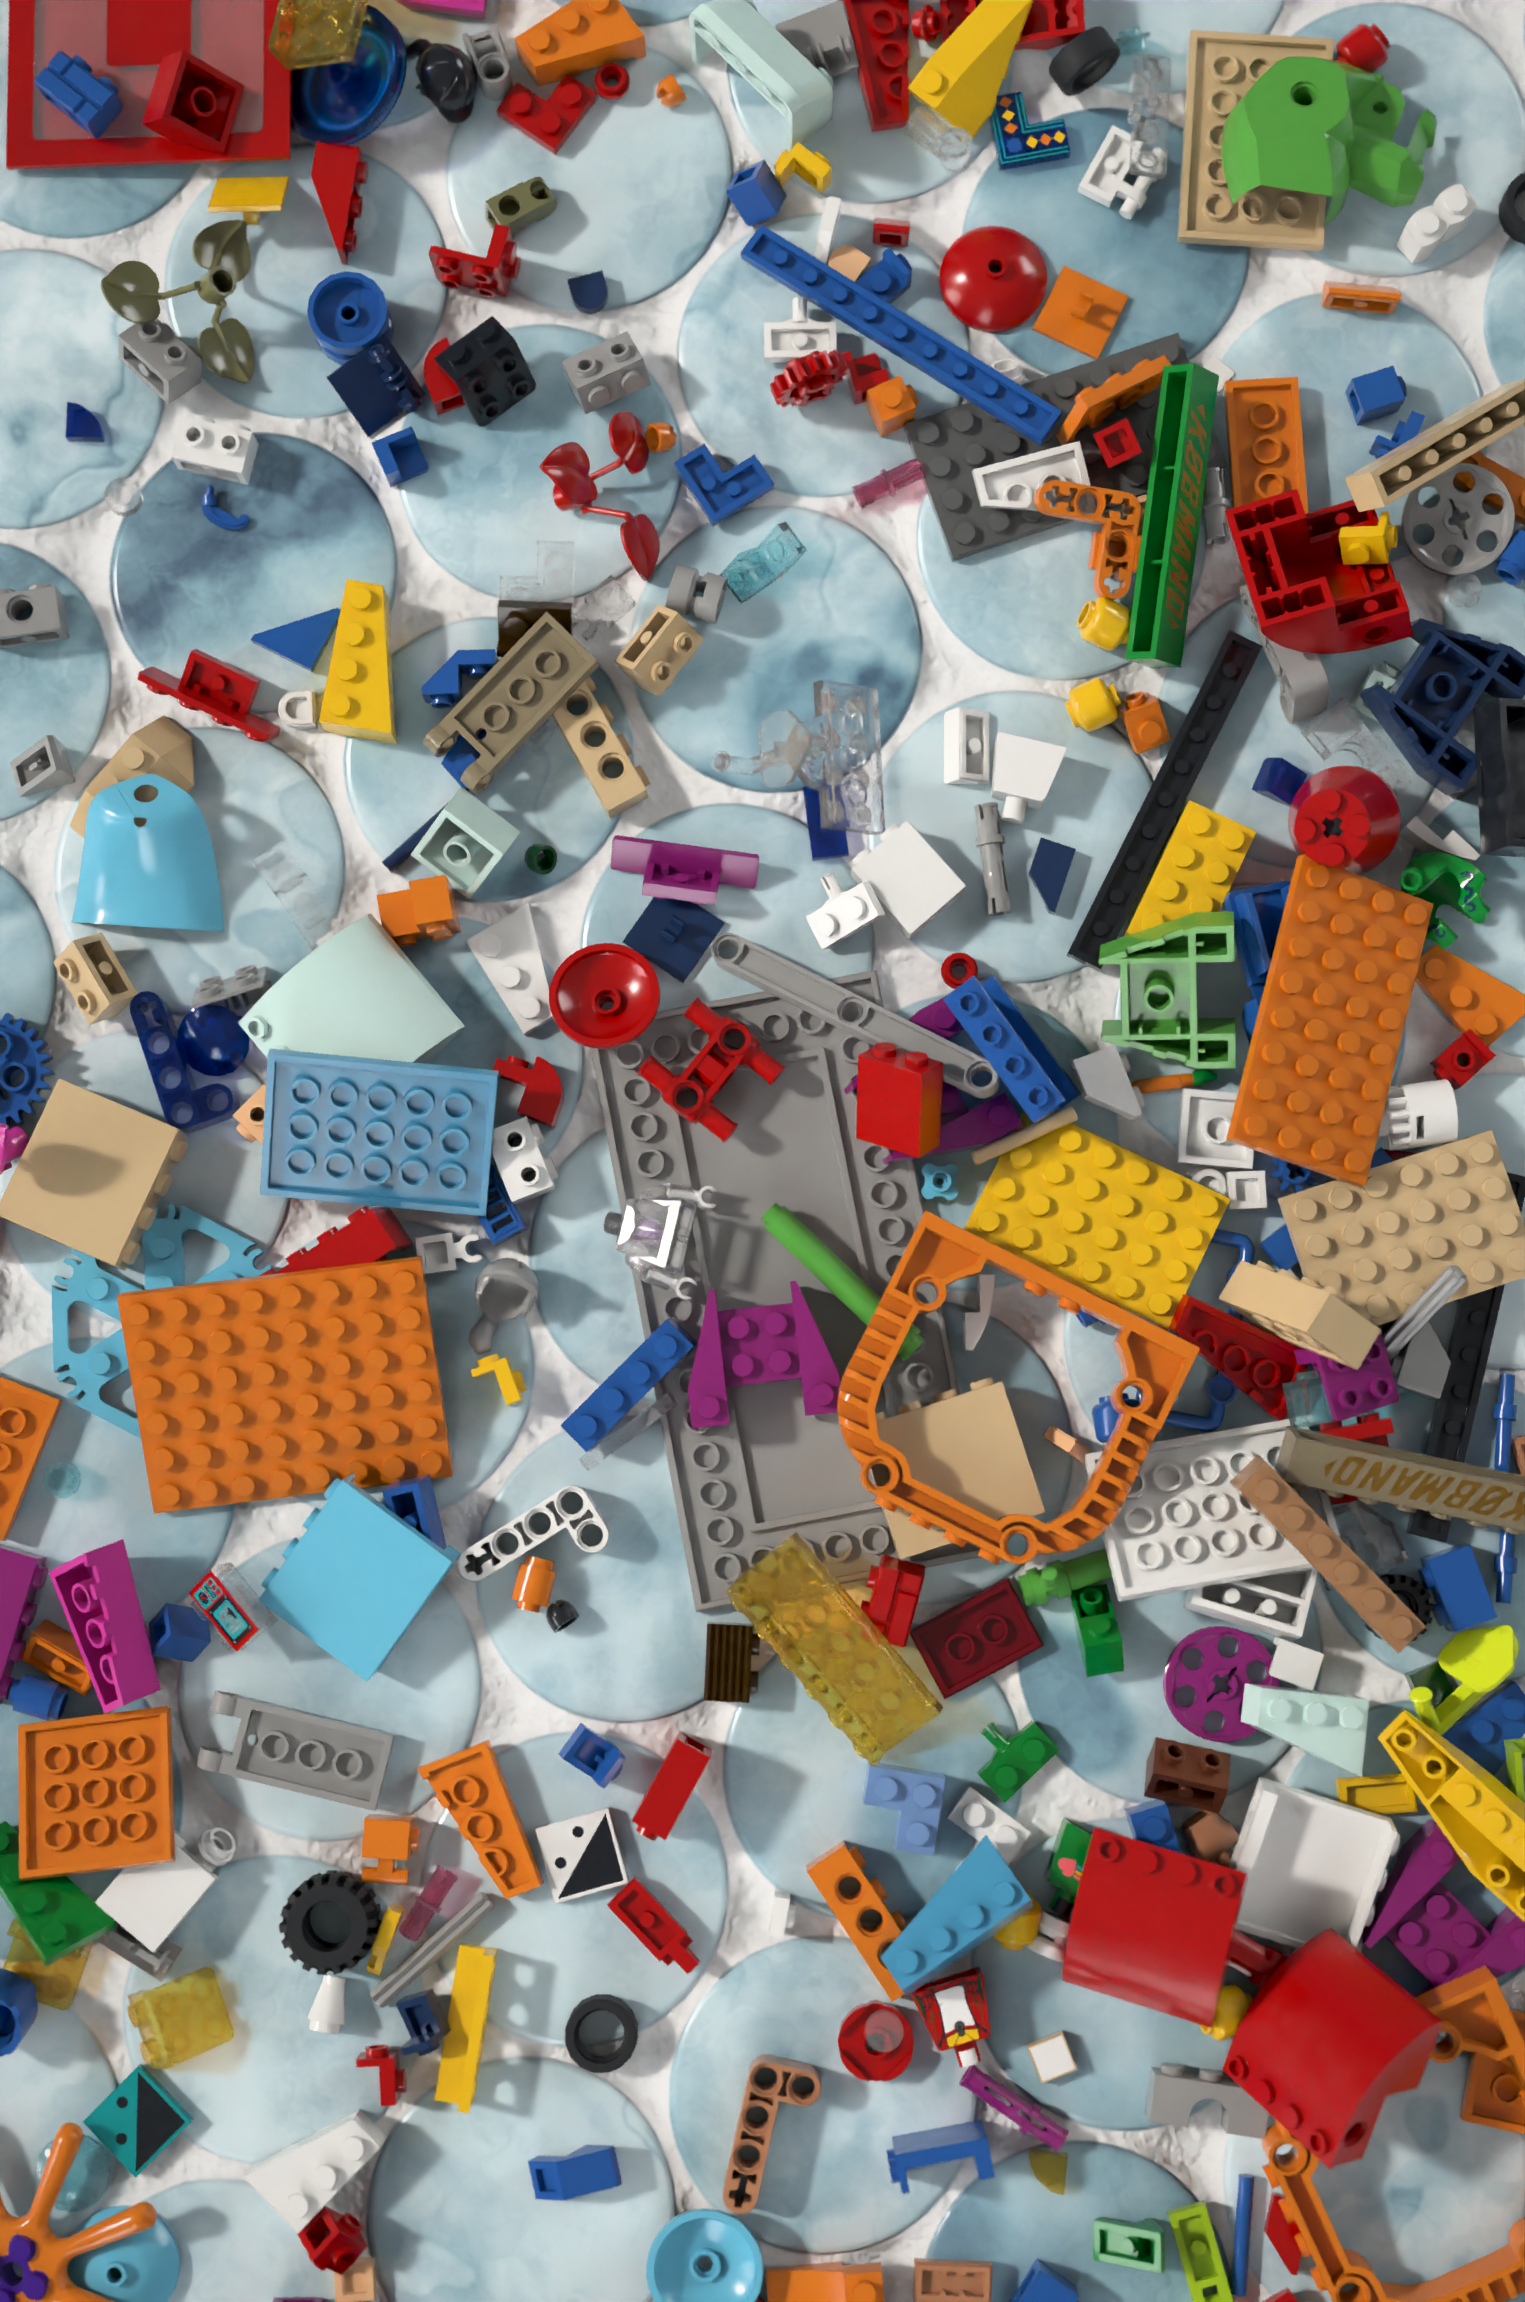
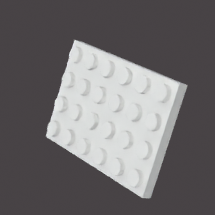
M1306 1416L1153 1442L1121 1509L1112 1523L1102 1532L1118 1601L1313 1568L1229 1483L1256 1456L1266 1461L1277 1472L1275 1467L1287 1426L1310 1430ZM1103 1451L1085 1454L1084 1461L1089 1479ZM1307 1486L1306 1490L1292 1488L1339 1536L1328 1495L1323 1493L1321 1489Z

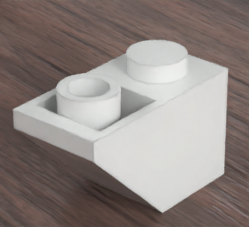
M1115 1045L1072 1061L1070 1068L1082 1093L1083 1100L1129 1120H1134L1143 1114L1141 1107L1145 1106L1142 1094L1137 1085L1131 1086L1127 1073L1131 1072L1128 1059L1123 1051L1118 1053Z

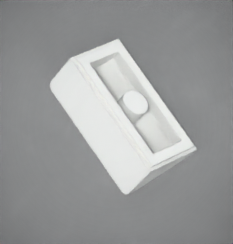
M958 707L944 714V783L961 785L989 784V712Z

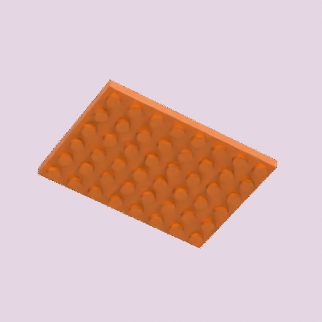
M422 1256L119 1293L117 1296L154 1513L324 1493L336 1478L343 1480L351 1473L357 1476L353 1483L360 1488L389 1485L396 1481L429 1474L431 1479L453 1477L454 1470Z

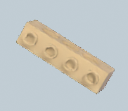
M589 676L552 714V717L611 819L647 799L646 786L650 785V782L641 765L635 768L632 765L628 755L633 752L623 734L615 735L610 726L615 720L605 702L598 705L592 694L597 691V688ZM581 701L588 705L586 712L582 715H572L568 711L574 702ZM592 733H601L606 737L605 742L598 747L589 746L586 740ZM611 764H618L624 768V771L618 778L611 779L604 775L605 768Z

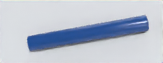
M1243 2173L1239 2174L1231 2279V2294L1239 2297L1246 2296L1254 2190V2176Z

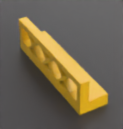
M460 1943L447 2019L451 2031L444 2037L434 2099L436 2101L459 2104L458 2112L469 2113L474 2104L498 1955V1948Z

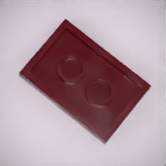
M1008 1578L911 1629L909 1633L944 1700L1044 1646Z

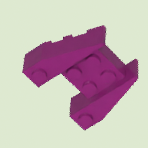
M943 998L917 1011L908 1020L946 1040L965 1030ZM858 1075L844 1089L846 1095L857 1089ZM943 1081L940 1146L920 1158L978 1149L1003 1137L1023 1124L1005 1092L969 1111L957 1088ZM895 1151L885 1157L883 1162L886 1165L917 1158Z
M790 1281L792 1303L718 1311L716 1291L709 1290L688 1386L692 1429L730 1425L726 1387L801 1379L805 1416L838 1413L839 1372L796 1281Z
M1429 1819L1402 1846L1397 1856L1398 1860L1390 1876H1387L1384 1889L1375 1904L1372 1923L1369 1927L1364 1926L1360 1937L1363 1944L1369 1949L1383 1936L1393 1944L1429 1982L1417 1996L1482 1966H1486L1493 1976L1498 1978L1521 1967L1525 1963V1922L1507 1906L1484 1928L1439 1881L1461 1858L1438 1824Z

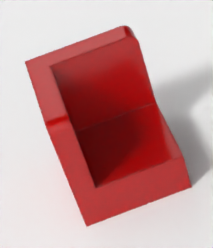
M850 351L843 353L844 361L848 367V374L845 376L855 405L866 402L867 390L890 380L887 369H882L876 353L855 359L852 358Z

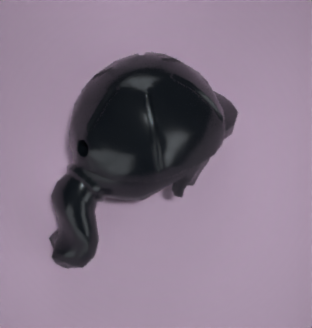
M417 39L411 44L405 43L407 61L418 58L415 71L420 81L416 89H420V94L430 99L448 122L460 123L467 120L472 114L474 95L477 89L475 67L469 57L462 50L450 44H432L427 39Z

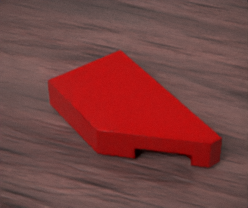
M1272 2192L1264 2232L1290 2274L1297 2276L1302 2253L1294 2235L1300 2233L1296 2221L1288 2224L1278 2201L1285 2198L1284 2195Z

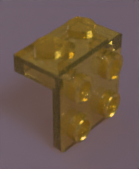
M14 1918L7 1935L14 1938L3 1969L31 1980L37 1988V2002L60 2010H67L73 2004L94 1940L46 1967L18 1921Z
M202 1967L156 1988L141 1989L127 1995L130 2005L127 2007L128 2016L132 2025L139 2029L143 2041L139 2045L140 2052L145 2063L150 2064L151 2069L170 2068L224 2044L234 2037V2029L214 1970L211 1967Z

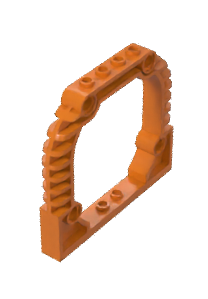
M925 1210L842 1377L837 1400L839 1425L848 1449L861 1465L859 1472L860 1483L865 1490L877 1496L875 1504L895 1513L897 1507L911 1513L910 1522L926 1530H930L931 1526L934 1525L946 1531L943 1536L944 1539L964 1548L966 1542L980 1548L978 1556L995 1565H999L1001 1559L1012 1564H1025L1032 1560L1036 1554H1056L1079 1548L1094 1540L1112 1523L1128 1495L1157 1432L1161 1431L1200 1348ZM985 1263L1025 1282L1023 1288L1032 1294L1044 1298L1047 1293L1059 1299L1057 1305L1068 1312L1078 1315L1081 1310L1119 1329L1113 1345L1119 1357L1123 1380L1114 1385L1110 1394L1111 1405L1119 1413V1417L1084 1491L1068 1511L1047 1523L1023 1514L1005 1515L998 1520H994L911 1478L910 1466L905 1456L893 1446L881 1441L878 1436L875 1407L881 1385L917 1314H928L936 1311L945 1301L946 1287L961 1279L978 1275ZM929 1284L934 1287L936 1299L933 1303L925 1304L918 1300L916 1289L919 1285ZM1128 1386L1135 1387L1140 1393V1403L1134 1408L1129 1407L1123 1401L1122 1394ZM875 1464L884 1465L889 1471V1480L883 1486H876L869 1479V1470ZM1013 1534H1020L1026 1540V1550L1019 1556L1012 1555L1007 1549V1541Z
M1482 1966L1414 1997L1443 2021L1440 2031L1446 2032L1444 2039L1435 2043L1430 2059L1439 2063L1451 2062L1459 2056L1462 2050L1483 2054L1497 2061L1510 2057L1524 2088L1518 2093L1525 2106V2042L1496 1978L1486 1966ZM1276 2119L1275 2124L1266 2129V2136L1262 2139L1261 2144L1269 2164L1262 2166L1272 2189L1280 2186L1285 2198L1278 2201L1288 2224L1296 2221L1300 2233L1294 2235L1303 2257L1312 2256L1316 2267L1310 2269V2272L1319 2292L1327 2290L1333 2302H1504L1508 2299L1513 2300L1519 2297V2294L1525 2292V2218L1519 2219L1510 2228L1508 2235L1509 2244L1433 2280L1408 2286L1379 2281L1364 2256L1354 2250L1343 2249L1311 2180V2176L1317 2169L1319 2159ZM1284 2144L1292 2145V2148L1286 2154H1276L1280 2146ZM1355 2283L1351 2290L1346 2292L1340 2291L1345 2284Z

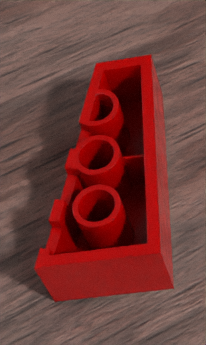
M364 1206L347 1217L350 1222L339 1231L336 1226L325 1231L316 1238L319 1242L318 1245L309 1251L305 1247L297 1250L286 1258L288 1265L279 1271L271 1268L260 1276L386 1261L387 1253L399 1249L404 1251L412 1246L413 1242L390 1207L372 1208L369 1210L367 1206Z

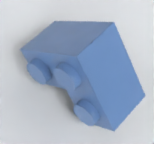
M868 1761L862 1797L863 1804L899 1810L894 1837L896 1850L933 1856L946 1780L944 1774Z

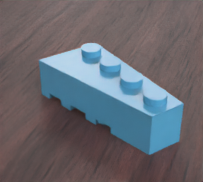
M987 1835L984 1836L880 1957L906 1996L1034 1907L1030 1897Z

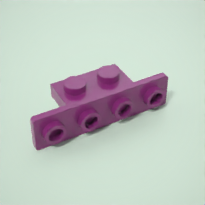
M619 835L613 837L611 869L645 874L642 895L653 896L657 899H675L690 901L694 904L715 905L719 884L752 889L756 887L759 866L758 854Z

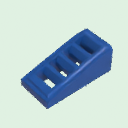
M491 1164L489 1177H491L493 1184L489 1185L488 1195L498 1190L500 1196L487 1203L486 1212L502 1203L506 1205L507 1209L489 1219L487 1215L478 1216L491 1243L496 1247L528 1228L516 1206L511 1202L508 1192L493 1164ZM511 1215L513 1222L497 1231L494 1230L492 1225Z

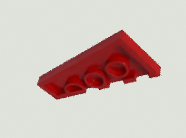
M843 0L860 66L856 70L871 131L876 132L906 127L909 121L908 27L910 25V10H908V0Z
M1183 1294L1168 1329L1177 1337L1199 1347L1198 1354L1272 1418L1276 1421L1284 1420L1308 1364H1297L1294 1350L1300 1348L1192 1296Z

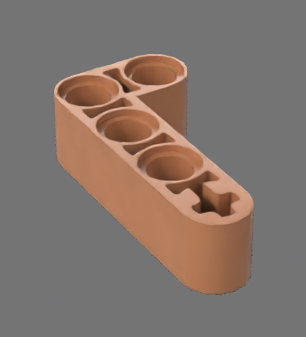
M762 2054L751 2062L723 2187V2201L731 2212L745 2214L755 2207L779 2101L798 2106H808L818 2099L821 2093L820 2075L814 2066L771 2054ZM763 2067H769L776 2072L777 2077L772 2083L763 2084L756 2079V2072ZM800 2076H807L813 2080L814 2086L810 2091L801 2093L793 2087L794 2080ZM754 2106H761L766 2109L768 2116L762 2122H754L748 2118V2110ZM753 2145L759 2150L760 2154L756 2159L746 2161L739 2156L738 2151L742 2146ZM740 2173L747 2175L746 2192L742 2198L735 2197V2191L738 2189Z

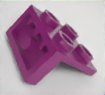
M1381 1332L1358 1370L1304 1348L1294 1350L1298 1365L1313 1364L1314 1369H1319L1334 1421H1342L1400 1400Z

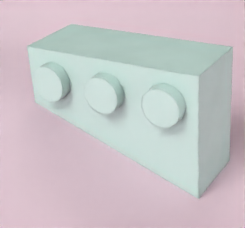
M1245 1683L1241 1722L1288 1743L1311 1756L1319 1758L1342 1771L1362 1777L1369 1710L1368 1699L1348 1694Z

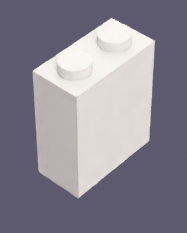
M906 820L900 827L896 823L891 825L879 837L882 842L872 851L869 847L865 848L852 860L855 866L851 869V877L858 884L870 882L886 916L910 940L964 893L966 885Z
M175 1830V1862L124 1868L95 1902L153 1953L160 1949L219 1878L213 1873L216 1865L208 1862L200 1852L196 1857L184 1848L188 1843L186 1839Z

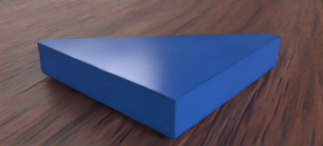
M341 609L328 610L254 634L251 641L313 672L338 626Z

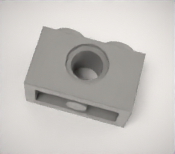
M38 583L29 587L30 590L18 592L13 589H0V649L70 638L64 596L56 586ZM33 608V613L29 619L19 621V614L22 610Z

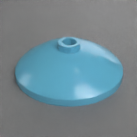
M119 2205L100 2210L86 2219L74 2234L131 2206ZM157 2216L154 2226L148 2230L74 2257L68 2264L67 2272L69 2279L76 2286L115 2302H167L173 2294L179 2279L180 2253L171 2230ZM110 2268H119L122 2272V2278H113L110 2274Z
M706 2208L684 2212L664 2225L651 2245L646 2269L648 2287L655 2302H755L763 2279V2260L759 2245L746 2225L726 2212ZM703 2256H707L712 2259L713 2264L708 2268H704L699 2265L698 2260Z

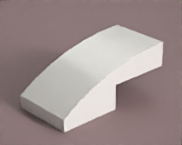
M1417 816L1400 832L1402 838L1422 852L1437 851L1466 860L1471 864L1480 856L1454 830L1442 840Z
M995 1275L977 1276L978 1312L963 1313V1351H972L985 1329L993 1302Z

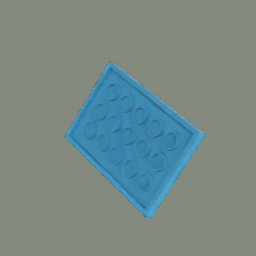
M269 1049L260 1195L486 1216L499 1071Z

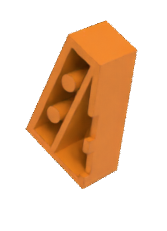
M572 0L515 38L518 59L538 87L561 81L567 73L572 77L582 75L581 71L603 66L607 63H614L635 57L636 60L647 57L645 36L619 0Z

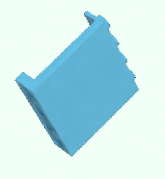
M351 1473L343 1480L336 1478L324 1494L328 1501L321 1510L315 1508L305 1520L303 1527L307 1531L300 1540L295 1537L284 1550L282 1556L286 1561L279 1570L274 1567L263 1580L261 1586L265 1588V1591L258 1600L368 1682L381 1668L461 1553L450 1545L444 1550L354 1484L353 1481L357 1476Z

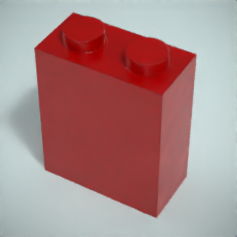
M888 1042L877 1043L874 1047L859 1054L856 1138L916 1158H920L940 1146L943 1062L928 1058L929 1056L923 1052H908L898 1049L895 1044Z
M679 1731L635 1811L632 1822L638 1825L636 1828L638 1833L653 1841H656L658 1837L664 1840L667 1839L712 1755V1749Z

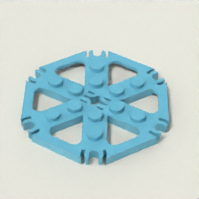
M175 1204L168 1205L169 1213L163 1219L158 1217L157 1206H155L156 1216L154 1222L142 1234L144 1241L145 1290L185 1285L184 1233L191 1229H196L220 1241L228 1247L230 1252L229 1258L224 1264L192 1284L255 1277L274 1268L272 1265H268L261 1270L256 1268V1259L264 1254L262 1249H254L248 1256L246 1255L250 1248L258 1245L257 1243L179 1204L181 1209L179 1220H177L178 1208ZM72 1250L69 1253L77 1255L83 1262L79 1263L74 1259L65 1258L63 1262L73 1268V1276L65 1279L56 1275L54 1278L58 1284L66 1286L67 1291H61L52 1285L54 1372L58 1373L63 1367L69 1366V1370L61 1372L57 1377L59 1382H64L70 1377L76 1380V1387L67 1394L68 1398H77L84 1392L86 1393L82 1399L73 1404L141 1439L138 1418H134L105 1403L100 1394L102 1387L129 1371L123 1330L120 1329L86 1352L77 1354L71 1350L69 1345V1308L73 1303L82 1301L121 1321L117 1296L119 1293L141 1291L142 1289L100 1268L97 1259Z

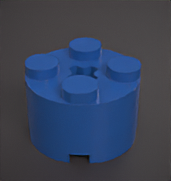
M0 1969V2057L7 2054L10 2055L15 2051L34 2023L38 2012L37 1988L31 1980L22 1978L18 1974L6 1969Z

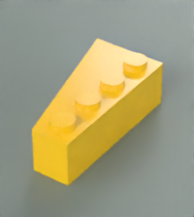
M346 580L319 722L325 732L397 744L392 679L393 664L391 661L389 598L383 585Z

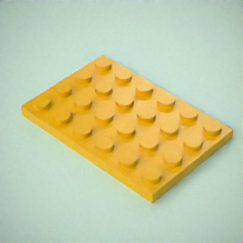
M1024 1110L1019 1118L1023 1125L1013 1130L1012 1133L1033 1124ZM1070 1123L1001 1154L964 1230L1168 1331L1180 1300L1188 1290L1228 1206L1230 1198Z

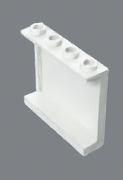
M1259 1777L1228 1867L1245 1872L1248 1876L1235 1929L1299 1949L1319 1933L1332 1928L1361 1952L1363 1941L1360 1937L1364 1926L1369 1927L1372 1923L1375 1913V1905L1372 1903L1376 1892H1381L1386 1884L1387 1869L1385 1867L1389 1856H1395L1399 1847L1400 1835L1392 1818Z

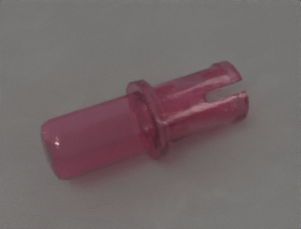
M912 459L887 472L885 469L880 470V475L857 486H853L852 491L858 505L863 509L865 506L888 495L891 497L896 496L895 491L922 479L925 475L924 470L917 459Z
M440 1865L436 1866V1870L421 1894H415L416 1902L399 1927V1932L408 1940L416 1942L420 1938L434 1914L441 1912L442 1909L439 1906L453 1884L458 1880L456 1875L447 1869L444 1871V1867Z

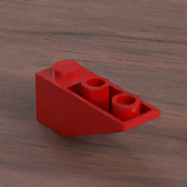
M316 141L311 177L342 264L348 265L349 253H354L357 245V231L353 229L355 218H360L362 214L363 198L359 196L361 184H366L368 162L363 160L360 147Z

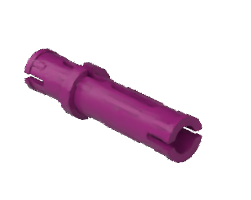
M975 2065L969 2066L961 2078L959 2085L967 2088L992 2108L1019 2125L1018 2130L1023 2134L1029 2132L1051 2147L1055 2152L1065 2142L1069 2134L1067 2129L1062 2128L1041 2113L1042 2108L1037 2104L1031 2106L1004 2085L979 2070ZM984 2086L989 2087L991 2090H993L998 2095H1000L1008 2102H1010V2106L1006 2105L998 2098H996L988 2091H986L984 2089ZM1018 2110L1023 2111L1028 2116H1030L1038 2123L1043 2125L1044 2129H1040L1038 2126H1036L1028 2119L1018 2113Z

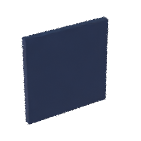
M653 897L623 940V943L681 983H684L725 923L698 904L691 903L690 901L657 899Z

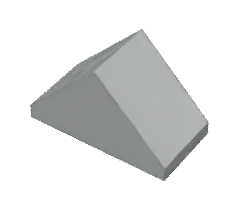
M54 735L45 736L10 762L19 797H26L75 782L66 747Z

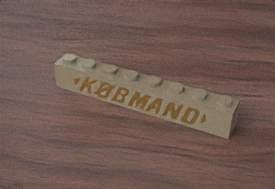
M1291 1426L1286 1428L1275 1469L1281 1478L1292 1488L1306 1490L1307 1486L1319 1488L1323 1493L1333 1497L1341 1498L1344 1494L1357 1496V1499L1371 1505H1379L1380 1501L1391 1503L1395 1508L1409 1513H1415L1416 1509L1429 1511L1432 1516L1443 1520H1452L1453 1516L1463 1518L1467 1523L1477 1527L1487 1528L1488 1524L1501 1526L1504 1531L1511 1534H1524L1525 1476Z

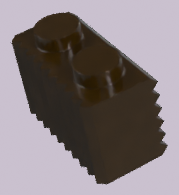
M707 1623L704 1701L749 1703L750 1694L758 1693V1671H751L752 1655L759 1656L760 1633L753 1632V1624Z

